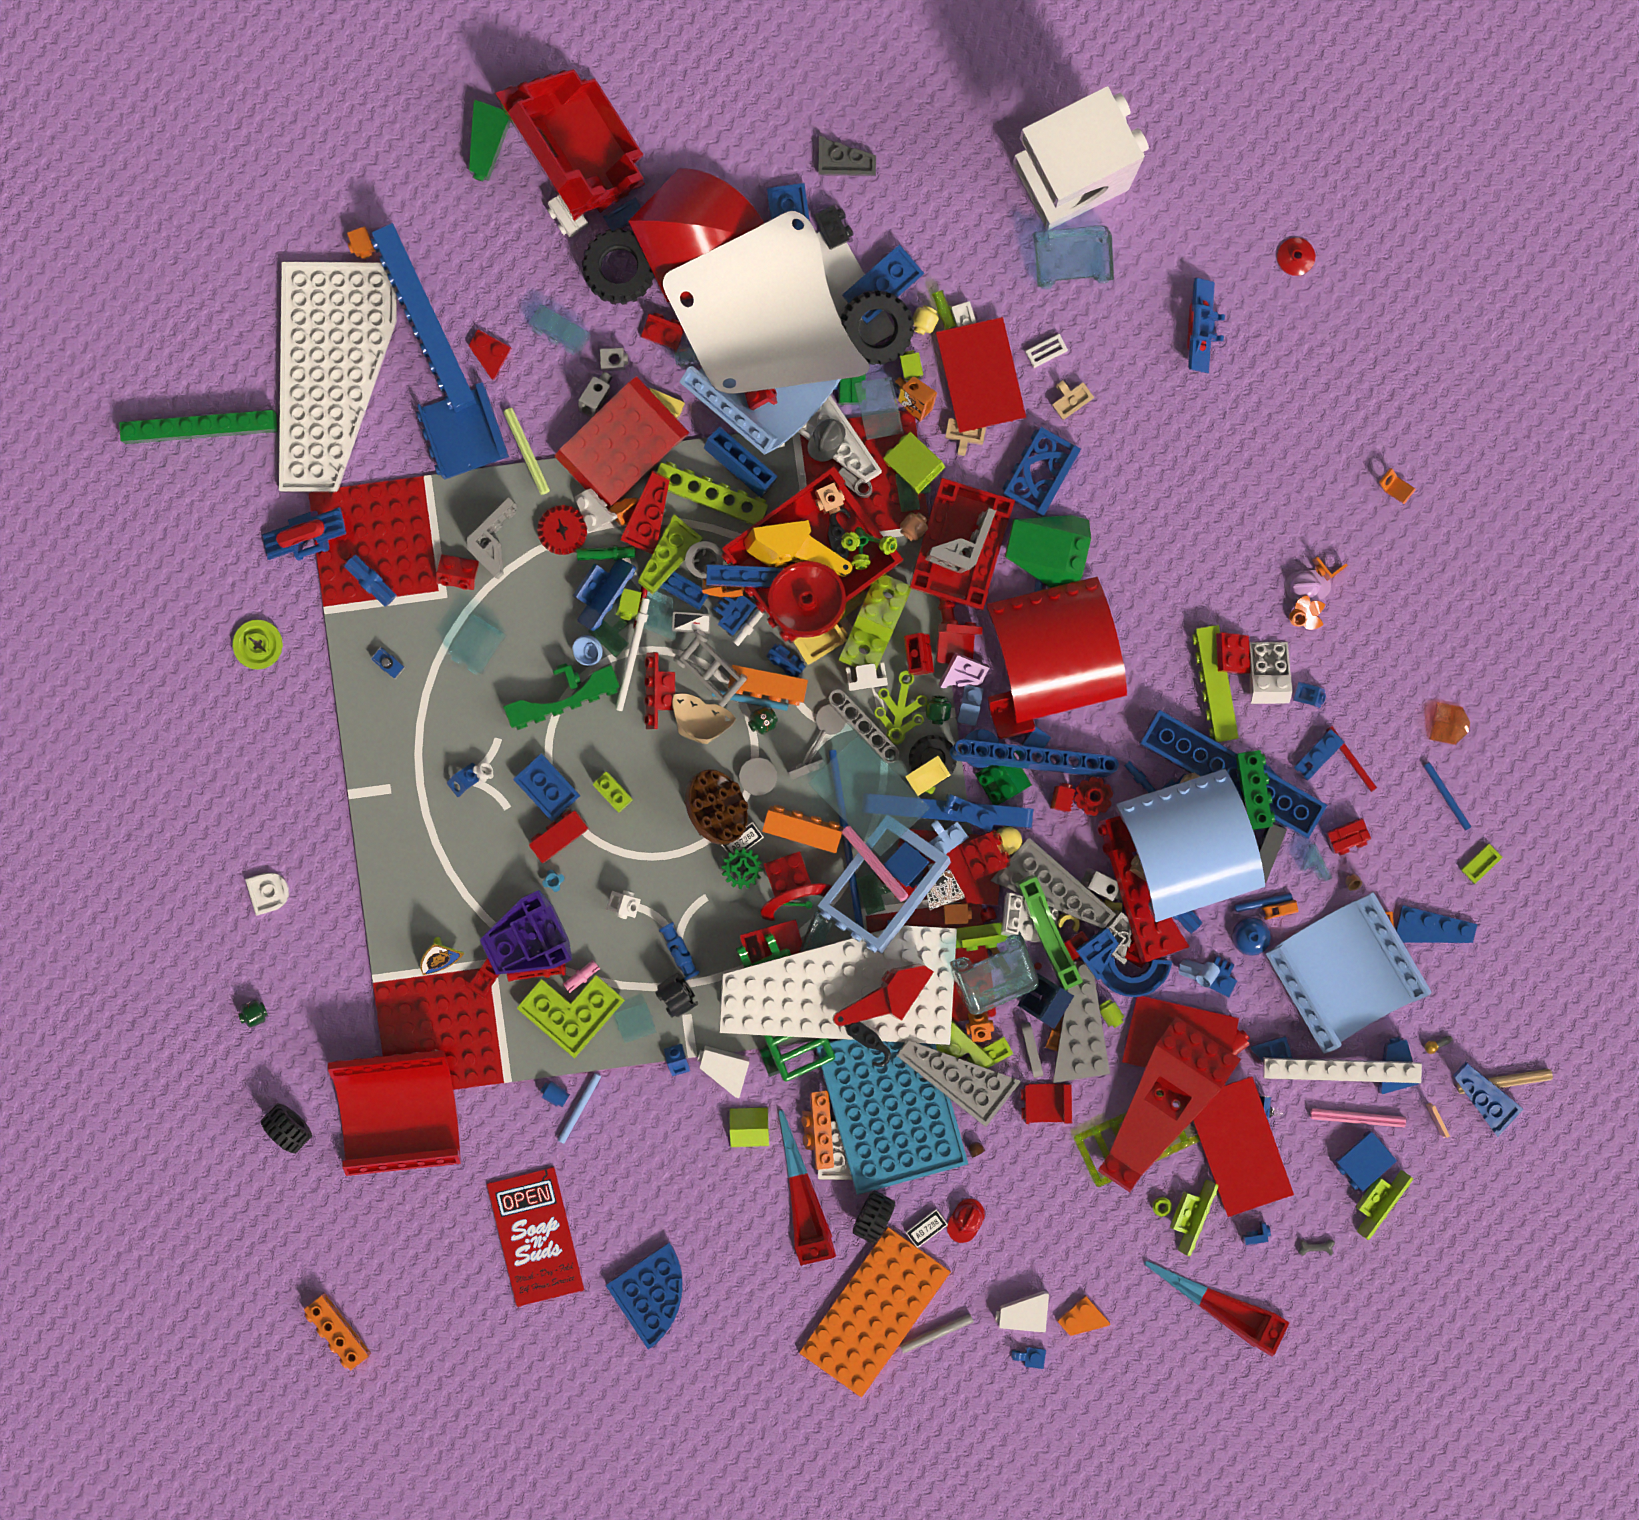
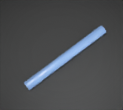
M594 1073L560 1134L559 1142L564 1144L601 1078L599 1074Z

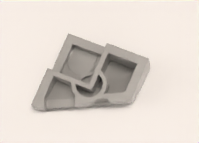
M1115 910V917L1106 926L1119 943L1111 955L1122 964H1125L1127 961L1125 958L1127 947H1130L1131 944L1130 935L1132 930L1128 917L1122 912Z

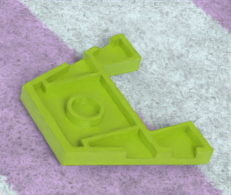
M951 1020L950 1045L935 1044L937 1051L956 1058L969 1053L974 1064L981 1067L994 1062L978 1044L972 1042V1039L953 1020Z

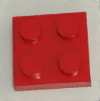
M1216 633L1218 672L1250 674L1249 635Z

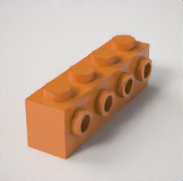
M732 665V668L739 675L744 674L748 678L736 694L742 695L743 691L750 692L751 697L762 698V695L770 696L769 700L780 702L781 699L788 700V704L796 706L804 703L808 680ZM731 674L728 688H730L736 681V679Z
M770 805L762 832L836 853L844 827L834 821H829L828 823L822 821V818L817 816L808 817L797 810L791 812L785 810L783 806Z
M323 1293L303 1309L306 1319L310 1323L313 1322L317 1327L316 1331L319 1336L325 1337L329 1342V1349L339 1355L341 1358L339 1361L344 1368H349L351 1371L372 1354L326 1293Z

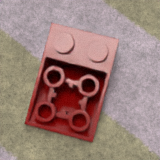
M796 919L740 935L742 945L745 947L751 964L772 955L764 938L769 933L773 934L779 951L789 949L791 955L805 951Z

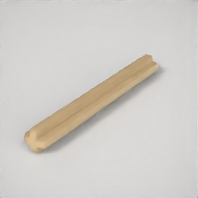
M1550 1069L1487 1079L1498 1088L1549 1081L1553 1079V1074ZM1458 1083L1457 1090L1459 1094H1465L1464 1090Z

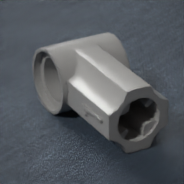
M842 467L839 473L846 481L845 485L860 498H868L873 490L869 481L865 483L848 469ZM861 484L869 486V490L866 493L858 491Z

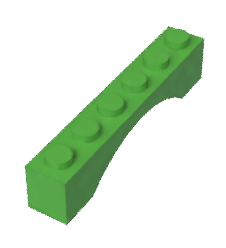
M1030 875L1015 882L1020 895L1023 896L1022 900L1061 988L1067 990L1082 983L1083 981L1055 925L1037 877Z

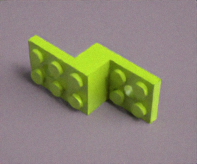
M883 575L871 585L839 661L855 668L856 666L875 664L877 670L912 590L909 588V584L888 575ZM883 593H890L892 598L885 597ZM859 649H866L868 654H862Z

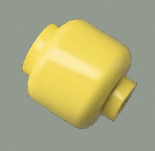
M926 305L918 307L912 317L914 321L913 327H915L914 331L920 335L932 333L939 320L936 314L937 311Z

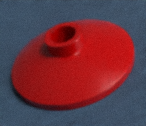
M1290 238L1280 246L1277 253V261L1285 273L1292 276H1300L1307 273L1313 267L1315 251L1307 240ZM1295 252L1300 253L1301 257L1299 259L1294 257Z

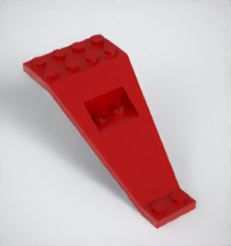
M1176 1016L1156 1044L1110 1153L1098 1169V1172L1128 1192H1131L1143 1174L1220 1092L1241 1059ZM1157 1092L1162 1093L1163 1096H1158ZM1173 1103H1177L1179 1107H1174Z

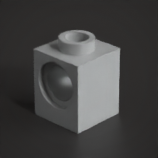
M623 348L600 349L601 370H625V365H628V353H624ZM613 355L620 357L619 362L616 364L609 362L610 357Z

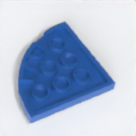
M670 1242L606 1284L607 1289L648 1350L657 1344L669 1330L676 1318L682 1299V1270L678 1256Z

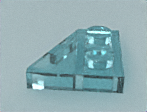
M655 592L648 606L647 622H644L643 628L675 641L676 632L672 631L673 598Z

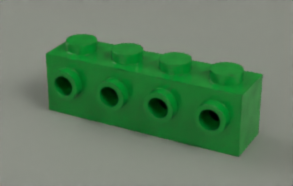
M1261 750L1235 754L1243 805L1252 829L1273 827L1272 823L1275 822V815L1273 811H1270L1269 803H1272L1271 792H1267L1266 784H1269L1268 773H1264L1263 765H1266L1265 754H1261Z

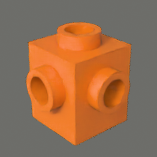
M987 1011L969 1013V1023L966 1024L967 1035H971L972 1042L990 1040L994 1026L993 1020L988 1019Z

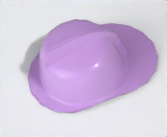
M1316 570L1298 571L1292 573L1287 578L1285 590L1288 596L1295 601L1305 595L1309 596L1310 601L1321 600L1329 594L1331 581H1327L1324 576L1321 577Z

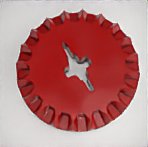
M554 506L542 514L538 522V538L541 544L554 554H571L577 551V548H580L586 540L587 526L583 515L571 506ZM559 519L561 524L568 528L564 534L566 540L560 532L557 533V530L560 529Z

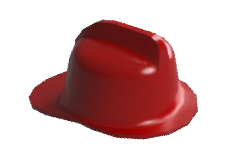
M964 1199L956 1206L947 1225V1232L955 1242L967 1243L976 1236L985 1217V1211L980 1202L974 1199Z

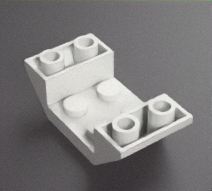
M1007 893L1004 901L1001 935L1041 943L1022 900L1023 896ZM1048 906L1057 927L1059 910Z

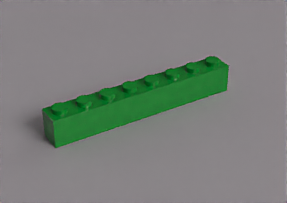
M273 410L119 422L120 440L124 444L278 432L277 414Z

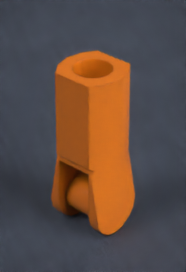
M1296 900L1262 908L1265 911V920L1299 912ZM1277 907L1278 914L1273 915L1272 908Z

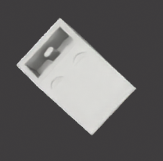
M1249 642L1251 704L1290 703L1292 683L1288 642Z

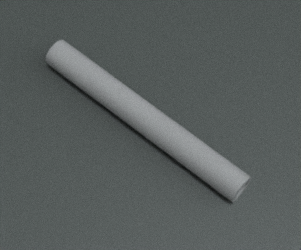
M969 1313L900 1344L903 1353L909 1352L974 1321Z

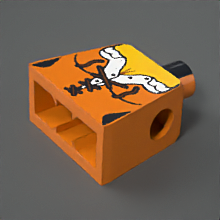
M899 377L894 382L893 386L900 391L899 403L921 422L933 410L937 392L916 377H912L908 382Z

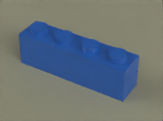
M720 426L707 439L704 445V449L760 498L774 485L778 476Z

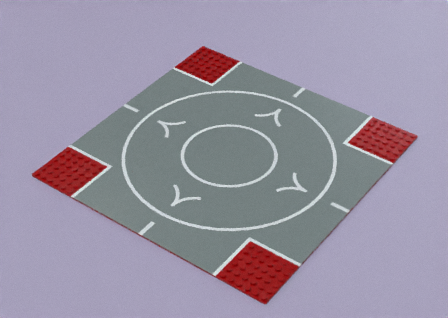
M908 411L848 418V422L878 464L882 473L869 481L873 490L868 498H860L850 488L847 487V489L882 536H892L897 540L896 550L903 558V561L885 575L910 585L924 534L919 540L910 541L900 533V523L909 513L917 515L918 512L927 519L925 523H928L929 516L925 488L917 494L896 471L885 463L883 458L888 450L899 444V440L904 435H908L911 432L918 438L915 417ZM799 432L787 440L784 447L776 448L767 454H763L740 433L730 434L731 437L778 476L774 485L762 497V499L766 500L765 504L769 505L765 516L832 467H835L838 472L844 467L833 458L823 462L814 460L808 452L809 440ZM708 438L681 441L677 446H674L621 497L619 502L625 498L635 497L639 499L652 471L657 472L660 464H666L667 461L677 465L676 469L684 471L685 468L695 472L694 476L699 478L702 475L713 479L712 483L714 484L724 483L729 485L732 491H744L752 499L759 496L704 449ZM556 458L537 461L550 490L544 495L539 493L526 462L474 469L445 480L441 475L434 474L339 487L337 492H309L311 512L316 511L319 515L341 508L346 530L345 535L328 540L329 551H320L316 555L383 1057L392 1056L393 1054L403 1055L411 1054L412 1052L444 1050L450 1068L453 1088L457 1090L666 1061L664 1049L678 1044L683 1045L686 1058L698 1057L700 1050L704 1051L705 1046L728 1052L759 1049L766 1046L767 1043L763 1035L719 1033L722 974L744 967L736 951V948L742 946L740 935L796 919L805 951L853 938L850 931L847 929L845 931L841 930L835 925L836 921L831 918L827 920L820 914L821 911L818 905L824 897L819 895L804 896L789 901L801 903L811 901L813 906L810 909L803 906L782 905L774 912V921L762 918L760 913L762 906L774 898L764 863L800 851L811 884L823 883L831 886L835 884L847 868L842 836L837 852L833 853L762 832L770 805H780L785 807V810L791 812L797 810L808 817L817 816L822 818V821L828 823L829 821H834L840 824L829 756L830 750H836L848 826H851L864 843L867 842L887 815L862 813L863 793L947 801L946 796L949 793L967 801L962 761H957L956 768L951 776L933 786L936 788L933 794L923 792L917 796L905 777L912 772L909 766L910 750L920 738L927 735H939L946 738L952 745L959 741L952 685L947 686V688L939 686V682L949 665L936 661L938 624L942 622L941 611L938 610L940 604L939 597L911 590L881 659L885 664L888 685L849 691L846 666H850L851 679L856 680L857 677L855 667L839 661L846 643L812 664L807 665L794 642L791 644L788 641L785 642L779 635L778 629L770 626L766 620L769 617L764 613L753 627L752 633L747 635L740 645L737 646L732 641L741 629L739 628L734 636L729 634L718 625L723 616L713 609L714 606H717L722 610L723 606L718 601L721 600L726 604L727 600L723 597L709 595L701 609L698 610L659 587L653 595L649 591L647 594V599H650L647 610L648 618L647 622H644L623 711L615 710L620 691L619 688L616 694L607 696V694L600 695V700L589 703L587 700L582 702V706L574 710H571L570 707L566 708L561 715L555 717L552 714L545 716V721L535 724V721L527 723L528 727L517 731V728H511L503 706L519 700L538 704L562 701L578 692L588 682L593 672L611 665L621 687L635 630L633 629L635 619L624 620L619 615H616L618 596L613 603L612 609L602 619L600 627L592 631L577 622L586 604L573 596L594 563L609 573L616 561L614 559L578 561L577 551L567 555L554 554L548 551L538 538V522L542 514L554 506L567 505L580 512L574 497L585 491L582 485ZM673 475L670 481L672 484H679L681 477ZM691 482L688 486L690 491H697L699 488L697 482ZM861 484L858 488L860 493H866L869 490V486L866 484ZM709 489L706 492V496L710 499L715 498L717 495L715 489ZM667 492L658 544L674 514L703 537V541L712 542L721 550L753 525ZM727 496L724 499V503L728 506L733 505L735 502V498L732 496ZM509 497L517 505L515 509L517 512L512 518H506L502 522L503 526L496 533L494 531L491 533L501 544L504 575L499 579L495 578L479 562L474 590H464L459 587L438 584L436 572L441 554L477 560L467 550V538ZM745 503L742 506V511L746 513L751 512L753 509L750 503ZM559 519L560 529L557 530V533L560 532L566 540L564 534L568 528L564 527ZM613 520L595 531L589 532L587 528L586 540L580 548H609L614 545L630 547L633 545L620 540L627 525L621 526ZM486 540L483 543V545H487L488 540ZM635 547V559L623 558V560L636 567L634 576L628 580L624 588L640 592L641 585L638 583V580L652 554ZM354 555H357L370 569L372 568L397 595L388 606L385 607L372 593H368L344 567L347 561ZM684 560L674 572L702 588L703 579L693 575L688 570ZM725 561L723 562V565L731 566L730 564H727ZM871 585L864 589L866 594H868ZM743 590V596L755 604L757 602L753 596L749 597L745 590ZM883 593L885 597L892 598L890 593ZM730 597V598H732L734 601H736V599H737L738 597ZM863 603L837 623L839 628L843 626L847 632V640ZM757 607L754 608V610L747 617L744 623H747L751 619V617L758 610ZM673 612L710 614V634H706L709 638L707 643L731 667L732 665L787 675L778 665H773L766 657L775 643L777 645L781 644L790 651V654L787 656L789 660L793 655L802 660L806 668L798 678L808 680L804 703H800L799 706L789 704L787 711L772 708L778 718V722H776L775 729L763 735L758 734L756 731L752 732L748 722L750 721V714L764 706L729 700L724 708L735 716V722L708 744H702L680 735L677 729L674 710H658V729L647 730L644 723V716L646 714V706L644 704L646 686L644 684L646 667L644 661L646 653L658 652V671L675 672V694H689L700 698L705 704L719 705V699L713 697L712 692L687 667L682 668L673 660L674 656H680L696 637L694 633L672 631ZM916 633L929 634L934 672L914 675V681L908 688L905 707L916 701V698L920 695H924L927 701L935 695L945 696L952 704L950 719L944 721L942 725L932 724V720L926 717V705L917 708L904 717L901 727L910 722L916 714L922 715L924 722L922 725L915 726L906 732L904 741L895 745L899 750V758L891 764L883 762L846 723L841 732L824 735L808 763L811 764L823 759L826 767L792 780L789 774L792 771L791 767L800 763L803 766L806 765L805 761L822 733L816 724V716L823 706L829 705L828 696L834 690H842L886 736L887 729L882 721L875 716V710L878 707H883L886 710V716L893 725L895 716L884 700L879 698L878 692L882 688L888 689L890 697L898 705L901 688L899 675L903 671H908L904 636ZM591 635L598 639L603 649L601 660L598 663L587 666L580 664L575 659L572 647L578 637ZM699 644L688 660L703 674L715 658ZM380 647L395 657L405 667L397 679H394L386 671L384 672L379 665L371 660ZM859 649L862 654H868L866 649ZM567 663L568 666L572 665L574 672H578L581 683L578 684L579 688L575 690L570 689L566 673L554 675L553 671L557 670L556 666ZM880 663L876 670L877 677L882 676ZM720 665L708 680L718 690L728 691L730 673ZM908 675L903 676L902 679L904 682L910 681V677ZM883 690L880 692V695L885 698L888 693ZM743 691V695L750 696V692ZM762 695L763 699L769 700L770 696ZM832 695V701L835 704H840L842 702L841 695ZM920 697L918 699V703L920 705H923L925 703V699L923 697ZM677 699V701L681 704V702L684 701V699ZM781 699L780 702L788 703V700ZM847 708L845 710L846 716L853 718L855 710ZM882 709L877 710V715L883 716L884 711ZM712 710V712L714 713V715H716V714L719 713V712H715L714 710ZM725 716V721H731V719H728L727 716ZM916 716L914 721L915 723L919 724L921 723L922 719L921 717ZM860 722L858 725L860 731H868L869 727L866 722ZM893 732L892 737L898 739L899 733ZM873 736L872 743L875 746H879L882 743V739L879 736ZM928 748L923 752L921 761L924 765L936 756H939L944 763V755L937 748ZM886 750L885 757L893 760L895 758L894 751ZM541 753L581 795L554 821L558 823L562 820L561 816L565 812L576 810L590 828L545 863H541L529 844L532 842L530 839L537 833L541 835L547 831L546 827L552 821L513 780ZM752 758L769 760L777 771L776 785L765 795H752L744 790L740 783L739 773L741 767ZM481 762L491 765L493 768V778H488L485 783L477 782L460 797H457L447 785V782L455 773L471 763H474L476 766H479ZM708 769L720 771L739 784L740 791L748 803L747 826L753 822L764 837L746 850L748 852L752 849V855H759L756 861L761 860L762 864L759 867L763 868L762 872H758L761 879L755 878L756 885L751 882L749 883L750 888L743 885L741 890L738 884L733 888L731 886L732 881L728 883L725 881L728 876H722V873L726 870L722 869L721 865H726L723 858H729L728 853L722 845L712 843L703 836H699L698 831L688 816L684 803L686 787L690 779L701 771ZM606 771L634 799L620 813L592 785ZM454 781V786L460 790L459 784ZM889 815L906 828L935 831L931 824L938 820ZM938 820L944 830L958 822L966 834H972L971 824L968 822ZM887 829L871 850L883 865L898 850L899 837ZM851 844L854 859L858 851ZM739 856L732 860L731 863H735L739 859ZM747 857L748 864L754 865L753 860ZM863 860L855 873L864 929L869 933L884 930L888 926L887 920H892L908 898L900 902L897 897H894L892 891L886 884L883 885L875 871ZM742 861L741 867H737V869H739L740 874H741V876H742L743 870H744V869H747V868L744 866L743 861ZM549 870H554L556 874H562L565 877V880L560 884L558 892H554L551 888L542 885ZM729 871L731 876L737 880V874ZM753 874L747 875L745 880L749 879ZM848 880L830 905L855 922ZM540 890L553 905L570 942L572 960L565 963L566 975H551L550 978L539 976L508 982L507 974H500L488 993L482 998L468 988L488 958L480 939L521 898ZM623 890L634 893L635 898L641 899L635 918L627 916V919L617 917L616 912L606 909L612 891L623 893ZM922 900L903 926L956 929L984 925L981 919L982 904L948 903L968 904V908L971 907L972 919H968V923L944 924V905L930 910L928 900ZM672 922L675 924L674 928L678 936L682 937L688 952H690L696 970L700 972L686 980L695 994V997L692 999L694 1002L698 1001V1005L679 1018L676 1016L672 1018L666 1011L667 1005L665 1002H661L655 994L658 990L657 986L675 973L680 974L678 976L680 980L685 977L680 966L676 965L673 956L667 948V941L662 932H659L660 928ZM435 937L441 938L443 946L464 952V955L448 968L436 973L422 975L420 969L421 958L425 951L434 943L433 939ZM985 945L978 946V950L966 951V948L962 947L956 948L952 1020L954 1022L969 1020V1013L987 1011L988 1017H994L996 1015L988 948ZM591 960H594L600 970L591 975L586 983H581L569 993L562 983L576 974V970H581ZM597 975L621 995L625 1001L574 1059L522 1014L517 1007L541 979L572 1003ZM792 1037L777 1045L811 1042L818 1038Z

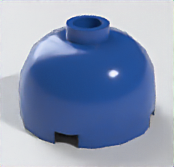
M1245 918L1239 921L1233 929L1232 942L1235 948L1242 954L1249 956L1259 955L1270 944V930L1267 924L1260 919Z

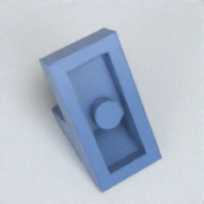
M970 685L964 687L957 718L958 723L976 726L984 691L983 688Z

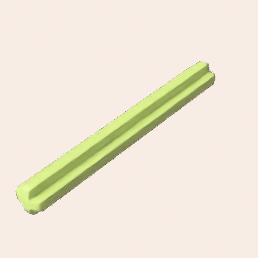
M513 408L505 409L503 413L541 495L547 494L550 491L515 412Z

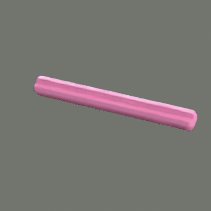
M851 826L845 827L842 830L843 835L900 902L904 901L908 897L907 892Z
M1313 1108L1310 1111V1118L1316 1120L1405 1127L1406 1118L1402 1116Z

